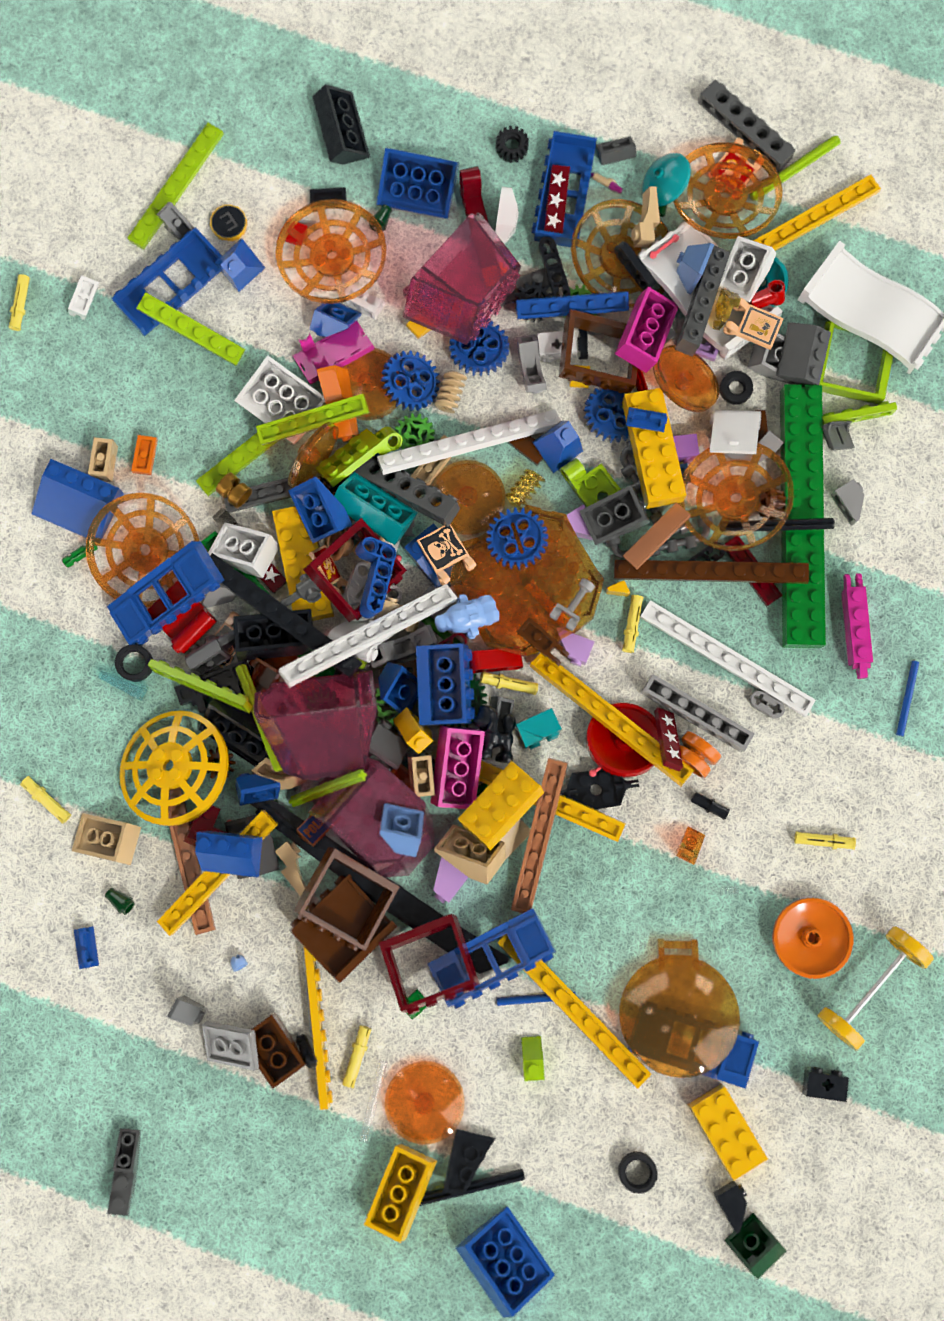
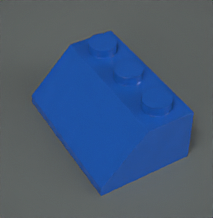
M215 831L197 832L195 853L201 870L259 877L263 837Z

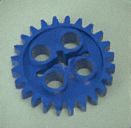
M478 318L476 323H473L470 319L469 325L463 322L462 328L456 327L457 333L453 332V339H450L451 346H449V352H451V359H454V365L459 364V370L465 368V374L472 371V376L476 372H479L480 377H482L483 372L490 375L491 369L497 372L496 366L502 368V362H506V356L509 355L508 336H504L505 330L499 331L500 325L493 327V321L486 324V319L482 323H480ZM476 334H481L482 336H481V337H476L475 335H476Z
M410 350L406 355L405 351H402L400 355L396 353L393 357H390L388 363L383 366L385 369L381 374L384 377L380 381L386 384L382 386V389L388 390L385 396L391 395L390 402L395 400L396 407L402 404V410H405L408 406L410 412L414 408L419 411L422 407L425 409L437 397L435 392L439 391V387L436 385L441 381L437 380L436 377L440 374L434 373L436 366H430L432 360L425 361L426 355L420 358L419 352L413 355L412 350ZM404 365L408 366L410 371H407ZM420 375L425 378V381L421 380ZM396 380L402 384V387L396 384ZM411 390L417 393V397L412 394Z
M595 388L594 394L590 393L589 399L586 400L585 405L587 406L583 410L587 413L584 419H589L586 426L592 425L590 432L596 430V437L602 435V441L609 438V442L612 443L615 438L617 443H619L621 437L624 441H627L629 432L622 408V400L626 393L621 394L610 389L604 390L600 388L599 390ZM605 399L611 400L612 404L606 403ZM598 415H603L606 420H601ZM616 422L622 423L623 427H618Z
M515 507L514 513L507 509V515L500 512L501 518L494 517L496 524H489L492 530L487 531V535L490 536L486 538V542L490 543L487 547L488 550H493L490 553L491 556H497V563L503 560V567L509 563L510 569L517 565L518 570H520L521 564L528 568V562L535 565L534 558L540 560L541 556L539 553H545V549L542 546H548V542L545 541L549 538L548 534L545 533L547 527H542L544 521H538V514L532 517V510L526 514L524 508H522L521 512H518ZM512 523L515 524L518 537L520 538L521 546L524 551L523 554H521L519 551L517 541L515 539L511 527ZM521 524H527L528 528L525 530H520L519 526ZM503 530L510 531L507 536H502L500 533ZM527 541L534 542L532 547L524 546ZM509 547L516 548L514 553L509 554L506 552Z

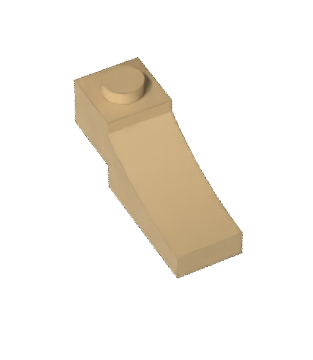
M649 187L642 194L641 218L631 232L634 247L648 248L655 241L654 228L660 223L656 187Z
M287 841L275 853L287 866L281 873L301 897L306 888L298 861L301 857L299 854L301 850L294 842L291 844Z

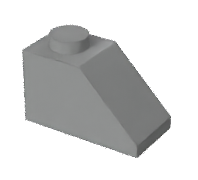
M855 479L844 484L831 494L851 526L860 519L865 495L863 487Z

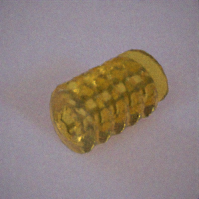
M525 469L524 475L519 477L520 481H516L515 487L510 488L511 493H506L509 503L519 511L522 510L521 504L524 506L528 505L525 499L532 500L530 493L537 494L534 488L541 489L539 481L546 482L540 474L530 469Z

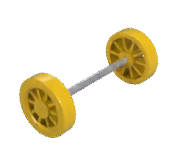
M896 926L889 930L886 934V939L900 952L899 956L845 1020L827 1007H824L817 1015L818 1019L831 1032L856 1051L864 1044L865 1040L850 1025V1022L906 957L917 966L927 969L934 960L932 954L920 942Z

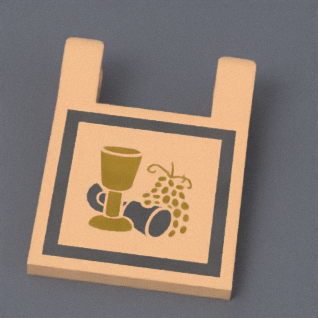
M738 297L733 305V309L745 312L739 327L734 322L727 321L723 332L727 335L739 336L771 350L784 318L750 305L743 298Z

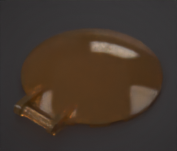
M658 938V958L638 969L630 978L623 991L619 1006L621 1031L624 1040L635 1057L655 1072L675 1078L699 1076L717 1067L734 1047L740 1026L738 1002L731 986L721 973L711 965L699 960L698 939H691V941H664L663 938ZM665 949H691V955H665Z

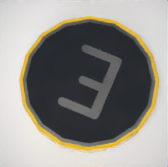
M223 205L213 212L210 225L214 235L219 239L235 241L245 234L247 219L239 207Z

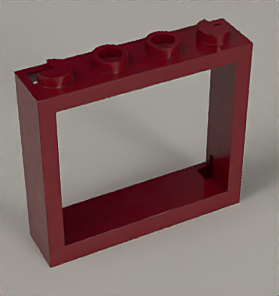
M362 518L355 522L303 569L348 622L354 619L358 621L363 617L359 611L360 605L354 610L318 570V567L354 534H357L362 540L366 537L380 540ZM395 558L386 594L391 591L390 586L393 583L397 585L403 579L402 575L407 571L397 558Z
M449 914L379 942L400 1011L408 1013V1015L419 1012V1008L423 1006L427 1008L433 1007L441 999H453L457 997L456 993L461 991L464 993L475 990L474 986L480 984L457 916L454 914ZM452 927L470 980L409 1004L392 950Z

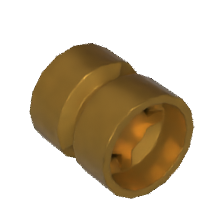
M228 473L218 483L216 492L223 498H228V502L235 508H239L249 499L252 489L245 483H240V479L233 473Z

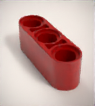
M521 648L472 651V661H469L470 669H473V673L523 668Z

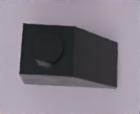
M733 1180L714 1191L713 1194L731 1227L738 1234L740 1233L747 1207V1202L744 1198L747 1194L742 1185H737Z

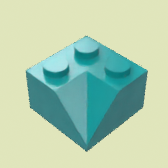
M552 708L516 724L515 727L524 748L529 747L530 750L541 746L540 742L545 739L549 742L558 738L562 730Z

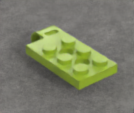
M383 427L375 434L366 428L359 435L351 438L342 448L337 449L328 459L323 460L315 469L334 487L376 453L384 455L399 449L403 442L402 436L391 427Z
M575 458L560 469L562 476L585 507L600 501L597 498L599 493H605L607 496H610L621 490L602 464L586 474L582 463Z

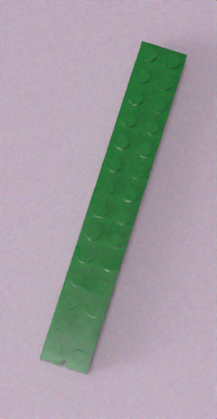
M784 384L780 391V440L784 442L780 447L781 491L784 492L786 497L785 504H787L784 507L785 512L782 513L781 519L824 518L822 385H805L801 388V385ZM824 529L781 531L782 563H809L808 584L782 583V648L821 649L826 645Z

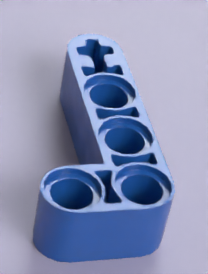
M366 537L356 546L355 552L359 558L371 563L359 608L360 614L364 618L370 619L383 609L396 558V550L388 543L373 537Z

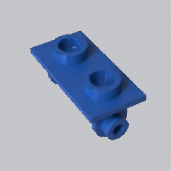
M629 407L626 426L664 432L668 416L666 413Z
M94 926L74 930L79 969L99 966Z

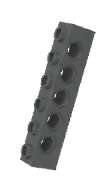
M715 79L700 93L698 103L733 135L743 139V143L758 157L760 155L766 157L765 163L776 173L792 159L796 151L792 144L781 138L776 130H772L762 118L755 115L752 109L745 106L736 95L729 92L724 84L719 83Z
M714 245L704 272L695 287L675 350L693 356L700 347L729 259V251Z
M375 455L354 471L410 508L446 527H449L460 510L457 499L454 496L443 494L435 486H427L423 480L412 478L404 470L383 475Z

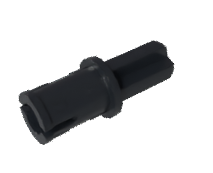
M695 792L691 798V802L705 809L706 813L710 812L723 820L726 819L730 812V809L716 803L715 799L711 800L698 792Z

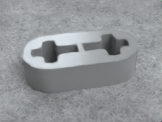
M756 691L749 698V703L753 708L770 718L777 719L785 712L784 705L765 692ZM754 696H762L761 700L766 704L759 703L757 705L755 703L756 699H754ZM768 705L772 707L778 705L780 713L773 714V709L768 707Z

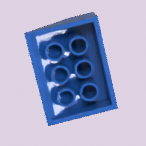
M385 148L376 205H388L395 209L448 219L460 162Z
M50 459L41 478L32 515L100 544L124 493L116 486Z
M508 1206L472 1232L455 1248L502 1318L514 1317L555 1276Z

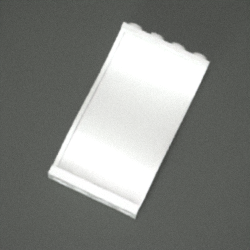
M693 218L688 222H682L676 230L669 231L660 241L656 240L647 250L643 249L637 255L654 279L670 295L685 317L694 290L691 295L687 293L676 271L679 265L676 262L680 252H685L687 246L712 243L719 247L706 233L694 224L695 220ZM677 234L679 236V240L677 242H673L660 253H658L656 258H650V252H655L657 249H659L661 246H663L665 243L671 240L673 235ZM718 291L703 337L720 351L719 355L725 360L750 341L736 335H727L723 332L727 321H732L739 327L745 312L733 309L736 297ZM768 305L761 308L779 317L783 312L778 306L774 308Z
M839 241L797 300L803 304L807 302L831 322L883 348L908 368L907 373L910 374L914 368L918 370L925 361L922 357H927L933 349L930 345L932 343L935 345L941 337L940 331L944 332V313L932 302L912 289L890 280L863 265L844 249L845 244Z

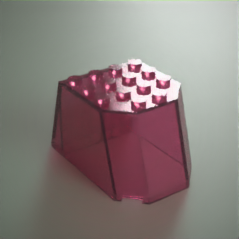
M480 213L476 215L470 214L412 277L403 312L405 319L466 345L479 336V330L482 327L486 328L493 315H498L502 309V303L508 294L515 290L517 286L515 283L521 276L519 274L521 265Z
M372 670L355 672L350 679L344 674L307 678L290 688L285 681L275 682L270 685L271 689L263 693L260 691L254 693V716L284 773L303 780H318L323 777L335 778L360 769L365 772L377 713Z
M359 754L340 777L362 769L367 774L365 781L322 796L308 814L382 877L409 876L434 847L433 818L426 803L379 761ZM384 803L424 812L421 842L416 857L395 853L379 834Z

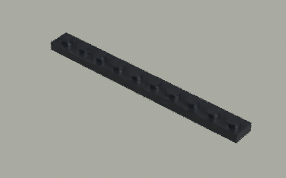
M213 553L210 555L225 579L220 583L312 652L333 641ZM352 655L333 665V667L350 679L362 665V662Z

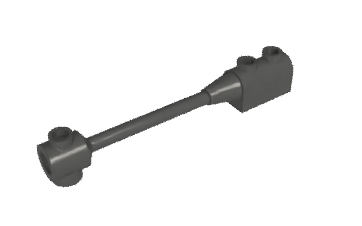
M303 574L300 577V582L296 584V592L280 601L283 605L287 607L299 598L310 603L316 602L321 598V590L307 574ZM234 630L220 636L209 635L205 638L203 645L191 646L189 649L190 653L185 656L189 670L201 677L230 659L231 656L228 649L235 643Z

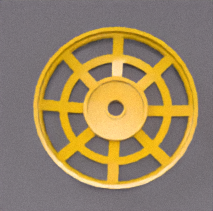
M170 711L146 722L132 736L121 760L120 785L124 799L129 807L142 819L162 826L181 825L202 815L216 801L227 778L229 756L222 734L211 721L190 711ZM174 716L171 726L161 728L152 734L148 731L147 728L163 718ZM182 716L198 720L207 729L197 735L190 729L180 726ZM170 732L168 742L158 746L154 738ZM178 732L192 738L184 746L175 743ZM142 735L144 741L138 748L134 761L127 762L133 744ZM210 735L214 736L218 745L220 763L208 762L207 750L203 740ZM148 745L152 750L148 761H139L143 750ZM196 745L200 751L201 762H193L189 752ZM173 761L172 769L167 771V763ZM138 769H147L148 779L141 786L138 778ZM125 770H132L133 782L137 789L132 799H130L126 789ZM192 770H200L196 781L191 787L186 781L190 777ZM207 771H218L215 784L203 801L196 791L203 783ZM153 784L161 788V800L153 798L146 793ZM181 787L185 792L183 795L169 800V790ZM142 797L146 801L160 806L161 818L147 815L136 807ZM189 798L197 806L185 815L169 818L168 806L178 805Z

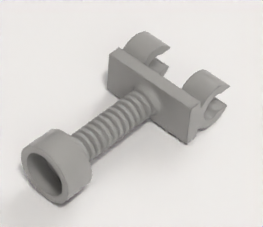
M582 578L579 582L580 590L569 606L565 608L557 603L550 613V618L555 621L562 612L571 617L566 624V628L570 631H573L581 620L578 615L573 613L574 609H576L577 604L580 603L585 593H591L595 588V585L585 578Z

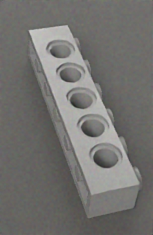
M654 674L649 678L641 692L644 696L739 752L746 750L754 736L753 732Z

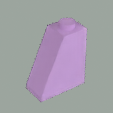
M443 857L440 860L433 891L436 892L435 897L442 903L447 901L449 903L468 877Z

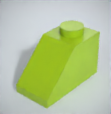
M541 1036L521 1037L524 1081L545 1080Z

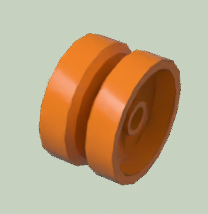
M687 731L681 738L683 745H680L682 761L694 770L693 774L705 779L711 771L708 764L716 765L721 755L707 741L693 732Z

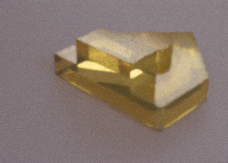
M726 288L721 289L715 307L717 321H713V329L720 330L729 319L733 307L738 308L741 298L737 293L730 292Z

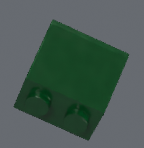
M754 1213L742 1223L740 1233L736 1234L734 1231L724 1240L757 1280L787 1252Z

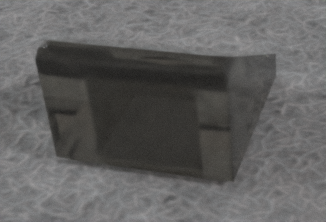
M221 508L212 517L217 523L224 524L226 522L238 526L237 521L224 508Z

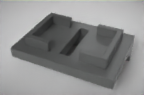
M836 421L822 426L825 440L831 451L855 448L849 433V426L852 421Z

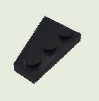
M456 1129L442 1192L463 1196L496 1138Z

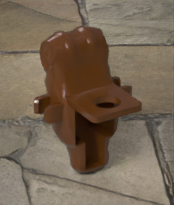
M297 656L267 659L256 657L255 660L249 661V665L254 667L251 679L259 700L275 687L278 688L280 684L288 687L279 673V668L297 660Z

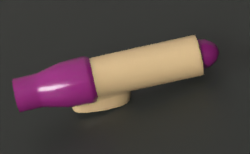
M591 173L593 180L619 194L622 193L623 188L612 178H605L598 173Z

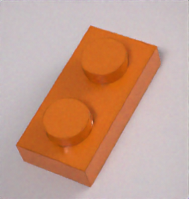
M137 436L131 469L133 473L152 475L158 442L156 437Z

